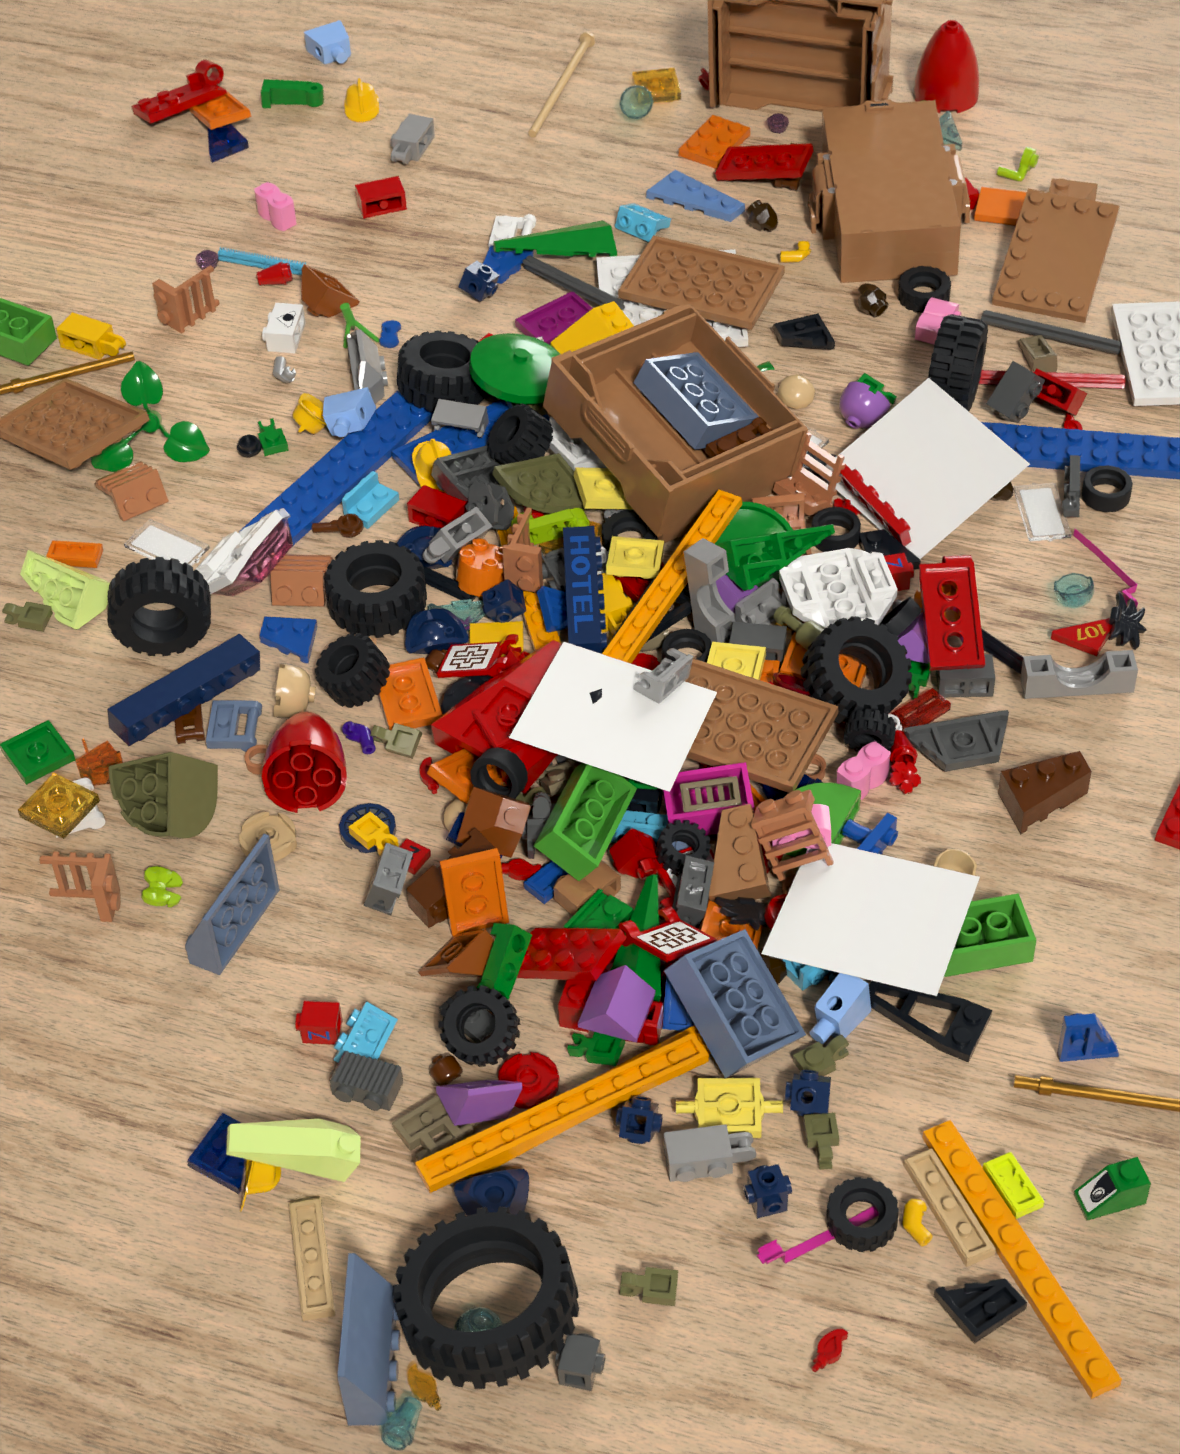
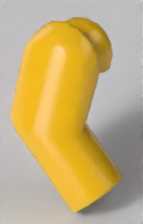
M799 241L798 249L795 251H780L781 263L802 261L811 253L810 242Z
M910 1199L904 1205L902 1226L923 1247L933 1238V1235L921 1224L922 1216H924L923 1211H927V1206L921 1199Z

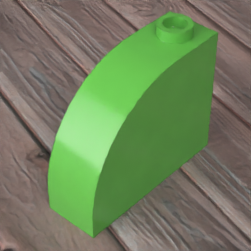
M815 783L796 789L801 792L810 789L815 798L814 804L829 806L831 843L840 845L845 837L842 835L845 824L849 819L854 820L860 810L861 790L837 783ZM801 848L786 853V855L797 857L806 854L808 848Z

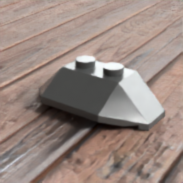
M487 446L437 458L434 461L431 475L436 480L437 486L446 494L468 502L469 488L475 480L486 484L496 483L500 485L493 476V470L495 466L502 464L490 456Z

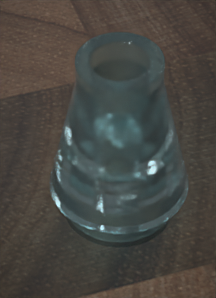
M412 1397L404 1398L402 1404L382 1426L381 1438L388 1447L394 1450H404L412 1444L419 1414L422 1410V1404L417 1399Z

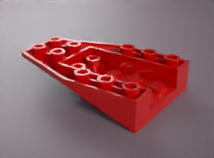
M555 640L547 643L482 684L432 723L431 728L435 745L452 754L466 749L479 757L488 749H491V745L473 718L472 712L478 710L481 714L494 717L500 715L519 720L562 644ZM521 743L508 749L522 760L528 772V782L522 791L523 793L530 789L558 754L526 743ZM500 768L502 781L512 786L509 776Z

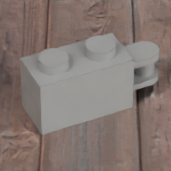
M408 114L404 122H401L397 132L391 137L390 144L393 147L391 153L392 162L399 160L403 164H408L410 160L419 161L435 137L433 118Z
M476 506L441 528L430 541L428 548L423 552V558L431 564L440 559L447 563L459 555L462 547L472 544L474 539H483L493 526Z
M727 1124L664 1132V1152L670 1182H689L696 1178H719L726 1174H733V1163L750 1161L756 1157V1150L751 1146L753 1135L749 1132L728 1134Z

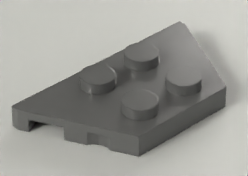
M1008 710L908 727L905 728L904 733L912 745L945 772L992 764L1000 760L1009 712Z

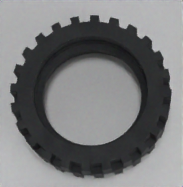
M487 1207L477 1208V1214L466 1216L464 1211L455 1214L456 1220L445 1224L442 1220L434 1225L436 1231L428 1236L424 1232L417 1238L419 1246L416 1250L411 1248L407 1250L404 1255L406 1267L398 1266L395 1274L398 1284L393 1285V1296L396 1302L394 1307L412 1355H416L419 1365L424 1370L430 1367L435 1378L443 1381L446 1376H449L452 1385L461 1388L465 1382H473L475 1389H485V1385L488 1382H496L498 1387L508 1385L507 1379L519 1375L520 1380L529 1377V1369L536 1365L541 1369L550 1363L548 1355L552 1351L559 1354L565 1347L562 1337L567 1334L572 1335L575 1329L572 1317H578L579 1314L577 1301L579 1294L568 1253L565 1246H562L560 1236L555 1230L549 1232L547 1223L542 1219L538 1218L535 1222H532L528 1212L519 1210L517 1215L510 1214L509 1207H499L498 1212H488ZM490 1263H513L527 1267L540 1276L541 1287L533 1302L516 1318L496 1328L476 1332L458 1331L439 1324L433 1318L432 1310L434 1304L444 1288L456 1277L472 1268Z

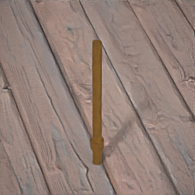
M133 351L22 380L20 378L12 379L10 383L0 385V395L10 392L14 394L24 392L23 389L135 361Z
M1015 1075L1013 1088L1038 1091L1039 1095L1051 1096V1093L1180 1112V1099L1053 1081L1052 1077L1040 1076V1079Z

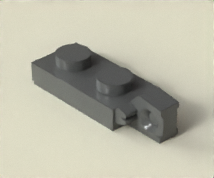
M1070 455V466H1065L1064 481H1070V483H1064L1065 500L1062 501V511L1064 517H1079L1080 456Z

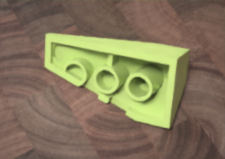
M27 551L20 575L34 592H38L44 599L43 603L52 607L55 613L54 617L59 622L73 629H79L106 609L110 582L34 551Z
M320 1118L230 1124L227 1130L226 1155L345 1182L360 1164V1135L348 1125Z

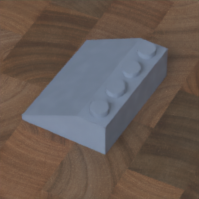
M698 352L646 359L633 382L642 395L650 400L656 407V410L671 423V426L695 450L706 448V444L751 424L754 419L759 417Z
M263 834L240 868L234 873L227 886L219 894L214 904L203 916L194 933L188 937L185 949L190 964L221 975L280 891L269 835Z
M745 929L684 955L664 970L725 1078L746 1069L806 1035Z
M348 1253L337 1377L348 1425H389V1413L396 1410V1392L391 1391L392 1381L398 1380V1360H393L394 1351L400 1350L401 1341L400 1330H396V1321H399L394 1307L396 1302L393 1296V1285L355 1253Z

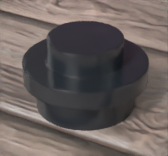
M244 435L238 440L237 452L241 456L253 457L260 453L262 449L261 442L254 435Z

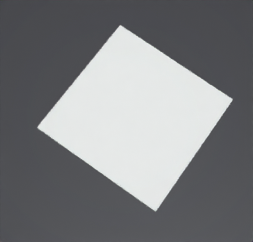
M930 378L925 380L839 454L845 457L844 464L851 470L856 469L864 479L863 483L867 487L872 485L875 488L882 502L887 501L895 511L894 515L898 519L902 517L911 528L909 531L911 542L905 547L919 559L1030 465ZM828 464L825 466V467H827L828 469H830L831 471L834 470V468H832V467L829 466ZM841 481L836 484L835 489L841 495L849 499L850 503L880 530H886Z
M563 642L509 738L670 792L717 692L684 681L661 703H657L634 690L635 683L642 680L639 675L642 672L650 673L652 672L651 670ZM602 689V698L593 704L590 692Z
M833 843L828 847L834 861L833 865L828 866L825 859H821L799 867L761 954L937 996L980 877ZM807 849L806 853L813 852L819 849Z

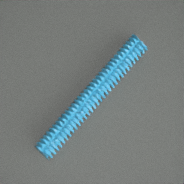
M220 247L218 251V261L263 269L283 262L289 263L292 274L302 275L304 262L301 264V261L296 262L294 260L293 263V260L290 259L285 261V258L280 259L278 257L277 260V257L273 256L272 258L270 256L269 258V255L264 256V254L261 257V254L259 255L258 253L257 255L254 253L253 256L251 252L249 254L246 252L245 254V251L240 253V250H238L237 253L235 249L232 251V249L228 248L227 250L225 248L224 250V247Z

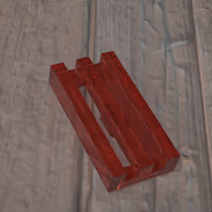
M931 688L891 714L899 718L902 729L925 725L951 709V703L935 689ZM935 698L934 701H932V702H930L929 704L925 705L927 702H929L930 700H932V699ZM917 709L916 712L905 718L906 715Z

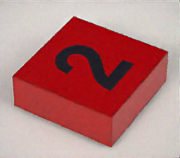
M406 839L400 846V848L413 852L408 872L413 875L431 857L430 849L410 839Z

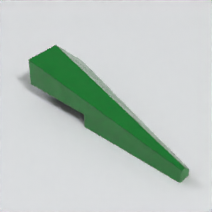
M604 220L496 240L493 243V251L495 252L516 251V253H523V251L536 250L537 254L589 255V257H596V254H607L610 257L617 256L612 227Z
M833 524L732 540L717 546L726 550L729 569L726 575L741 589L746 591L754 588L756 584L766 580L771 574L806 553L808 549L821 543L826 537L833 535L835 529Z
M656 874L646 878L630 919L637 925L640 932L659 925L658 877ZM635 944L627 947L621 945L611 970L626 965L656 991L653 1001L659 1002L661 998L660 958Z

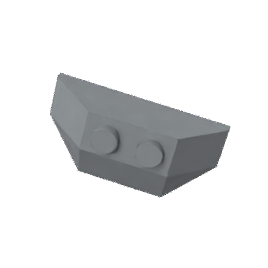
M355 330L351 334L346 335L354 390L368 387L376 404L385 396L384 386H388L386 371L382 372V370H386L384 356H379L378 347L362 330Z

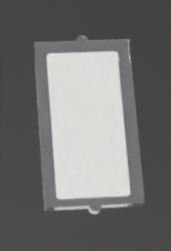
M1032 483V485L1014 486L1013 491L1029 541H1052L1053 539L1071 538L1072 533L1067 518L1063 516L1062 502L1055 483Z
M149 519L141 528L136 529L135 533L124 543L125 548L149 559L164 557L165 560H170L174 558L178 559L181 564L186 562L191 566L194 563H198L199 559L210 549L209 544L152 519Z

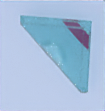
M947 111L939 118L944 144H955L956 150L960 151L962 149V141L951 112Z
M472 599L451 601L449 605L440 606L430 603L427 606L428 609L444 608L458 617L467 632L470 630V623H477L485 616L482 608L484 605L483 601L472 602Z

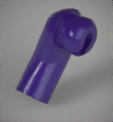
M348 721L343 725V734L347 739L360 743L364 754L369 755L375 752L376 747L368 727L353 723L352 721Z

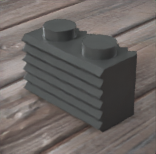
M344 1051L330 1079L332 1095H335L342 1102L348 1103L353 1100L363 1103L368 1109L378 1111L380 1108L390 1111L403 1085L402 1069L399 1065L395 1066L393 1063L389 1064L382 1060L378 1061L370 1057L367 1058L364 1055L360 1056L359 1054L355 1055L353 1052Z

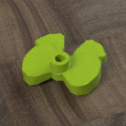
M154 866L145 870L144 879L149 884V888L143 890L142 900L152 906L167 905L171 908L177 905L181 900V896L166 891V888L181 887L183 884L181 876L175 871L171 872L164 867Z

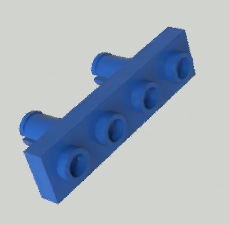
M887 813L873 829L864 827L849 819L843 828L842 835L861 844L857 849L882 855L884 849L887 846H892L898 837V831L896 830L897 817Z

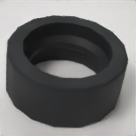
M1107 465L1092 468L1085 474L1083 480V501L1096 511H1119L1129 504L1133 486L1132 479L1126 471L1118 467ZM1101 484L1112 485L1118 488L1120 492L1103 493L1096 490L1094 486Z
M829 507L819 511L813 517L811 527L833 524L834 526H842L850 531L844 535H830L815 546L818 550L828 552L846 548L854 549L858 545L861 523L859 517L853 511L842 507Z
M676 630L663 640L662 660L667 658L673 662L676 661L673 656L667 654L670 648L677 650L694 648L702 653L696 659L707 663L712 645L711 639L705 633L698 630Z
M499 747L491 748L484 752L473 764L470 771L473 786L515 799L524 790L528 782V772L522 760L508 749ZM487 765H494L504 770L511 780L512 787H503L494 782L489 776Z

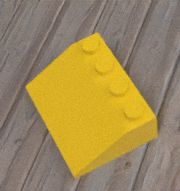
M615 301L591 309L550 343L560 354L570 350L573 352L629 329L634 325Z

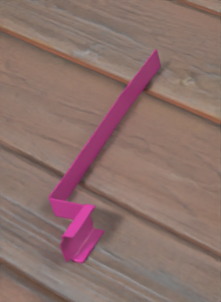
M1074 529L1073 536L1130 586V588L1122 591L1126 606L1127 602L1132 598L1137 608L1138 602L1131 594L1136 592L1138 584L1077 529Z
M873 1206L848 1220L858 1227L879 1215L877 1209ZM829 1230L785 1252L780 1244H777V1239L758 1248L759 1254L757 1257L762 1264H769L778 1258L787 1263L833 1240L835 1237H832Z

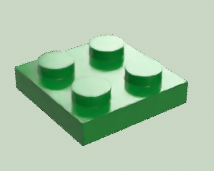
M49 720L0 743L2 753L26 785L76 760L73 751Z

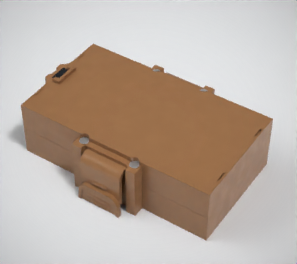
M890 99L876 102L871 100L865 101V103L858 106L822 108V153H817V166L812 171V193H808V208L811 233H816V223H820V204H822L823 240H835L841 283L900 279V276L906 270L908 271L910 268L918 266L938 268L944 271L947 276L958 275L961 217L963 213L965 223H970V200L960 157L956 155L955 144H944L935 100L902 103L894 102Z

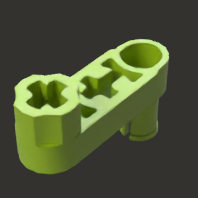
M581 508L566 509L538 518H533L531 515L529 518L530 542L537 545L563 537V528L589 526V519ZM518 514L511 520V526L517 524Z

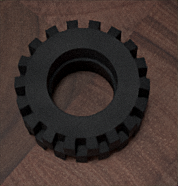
M525 404L514 405L512 408L507 409L494 423L488 436L487 451L491 457L502 465L543 457L553 439L552 424L530 406Z
M350 633L346 637L341 636L337 638V641L331 642L328 645L329 647L322 651L321 658L316 662L318 666L315 668L316 680L340 706L346 705L347 708H352L355 704L357 707L361 706L365 701H371L372 697L378 695L381 692L380 689L386 685V678L390 675L388 670L390 664L385 655L368 636L360 633L356 635Z
M474 985L468 986L467 991L460 989L455 992L457 997L454 999L449 997L446 1001L449 1004L447 1009L442 1008L440 1015L443 1016V1020L439 1021V1028L442 1030L440 1034L441 1040L445 1042V1047L449 1052L469 1065L473 1066L475 1064L479 1067H486L488 1063L495 1065L498 1063V1059L507 1058L509 1056L507 1053L509 1049L514 1050L517 1045L514 1042L515 1038L520 1036V1031L518 1030L520 1019L516 1015L517 1011L510 1001L495 989L491 990L487 986L480 985V988H476ZM486 1009L491 1011L496 1020L492 1035L481 1043L469 1042L464 1034V1025L467 1018L478 1010Z

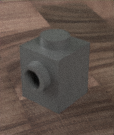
M585 1333L572 1334L571 1336L567 1334L565 1347L559 1354L556 1353L555 1365H559V1385L592 1391L596 1373L602 1374L606 1354L601 1353L599 1339H595L593 1336Z

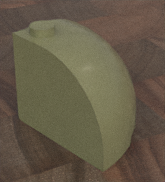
M168 752L109 766L110 788L113 799L118 800L122 809L121 815L132 827L138 828L144 834L165 839H186L199 835L211 822L217 804L218 765L174 752Z

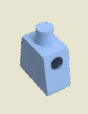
M340 20L304 31L306 50L323 64L335 61L344 63L350 57L349 36Z
M368 387L324 398L323 418L332 436L345 437L347 433L360 431L366 427L376 410Z
M843 973L837 975L815 1005L817 1023L809 1032L815 1041L824 1044L830 1036L835 1038L843 1035L846 1038L871 1012L868 983L859 977Z

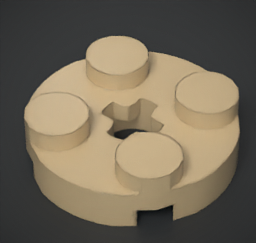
M261 812L248 818L241 827L242 832L239 835L241 850L246 856L250 854L263 834L275 835L270 839L274 862L286 857L297 847L295 825L284 814L278 813V816L269 815V812Z

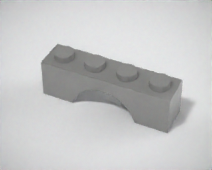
M702 538L684 551L694 628L705 633L711 639V642L725 643L731 637L735 616L721 599L716 581L729 572L727 554L723 548Z
M1133 650L1107 651L1093 664L1081 668L1060 666L1053 660L1051 655L1023 656L1020 680L1025 699L1134 693L1138 668Z

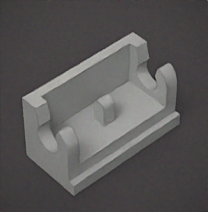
M438 399L431 423L435 425L434 430L438 431L442 425L473 429L475 432H478L477 437L482 438L489 419L486 406Z
M772 578L735 605V622L765 625L777 623L774 619L776 610L780 606L790 608L785 593L783 592L782 595L779 593L778 581Z
M670 648L667 654L673 656L676 661L673 662L670 659L664 658L661 664L652 672H642L639 675L642 680L635 683L634 690L657 703H661L689 678L694 656L686 655L677 649Z

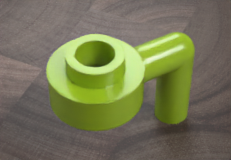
M1025 148L1018 171L999 166L997 175L1018 182L1023 181L1027 171H1030L1031 167L1035 168L1039 155L1036 154V149Z

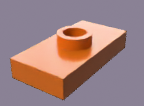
M52 540L46 557L69 566L97 568L103 552V546L101 543Z

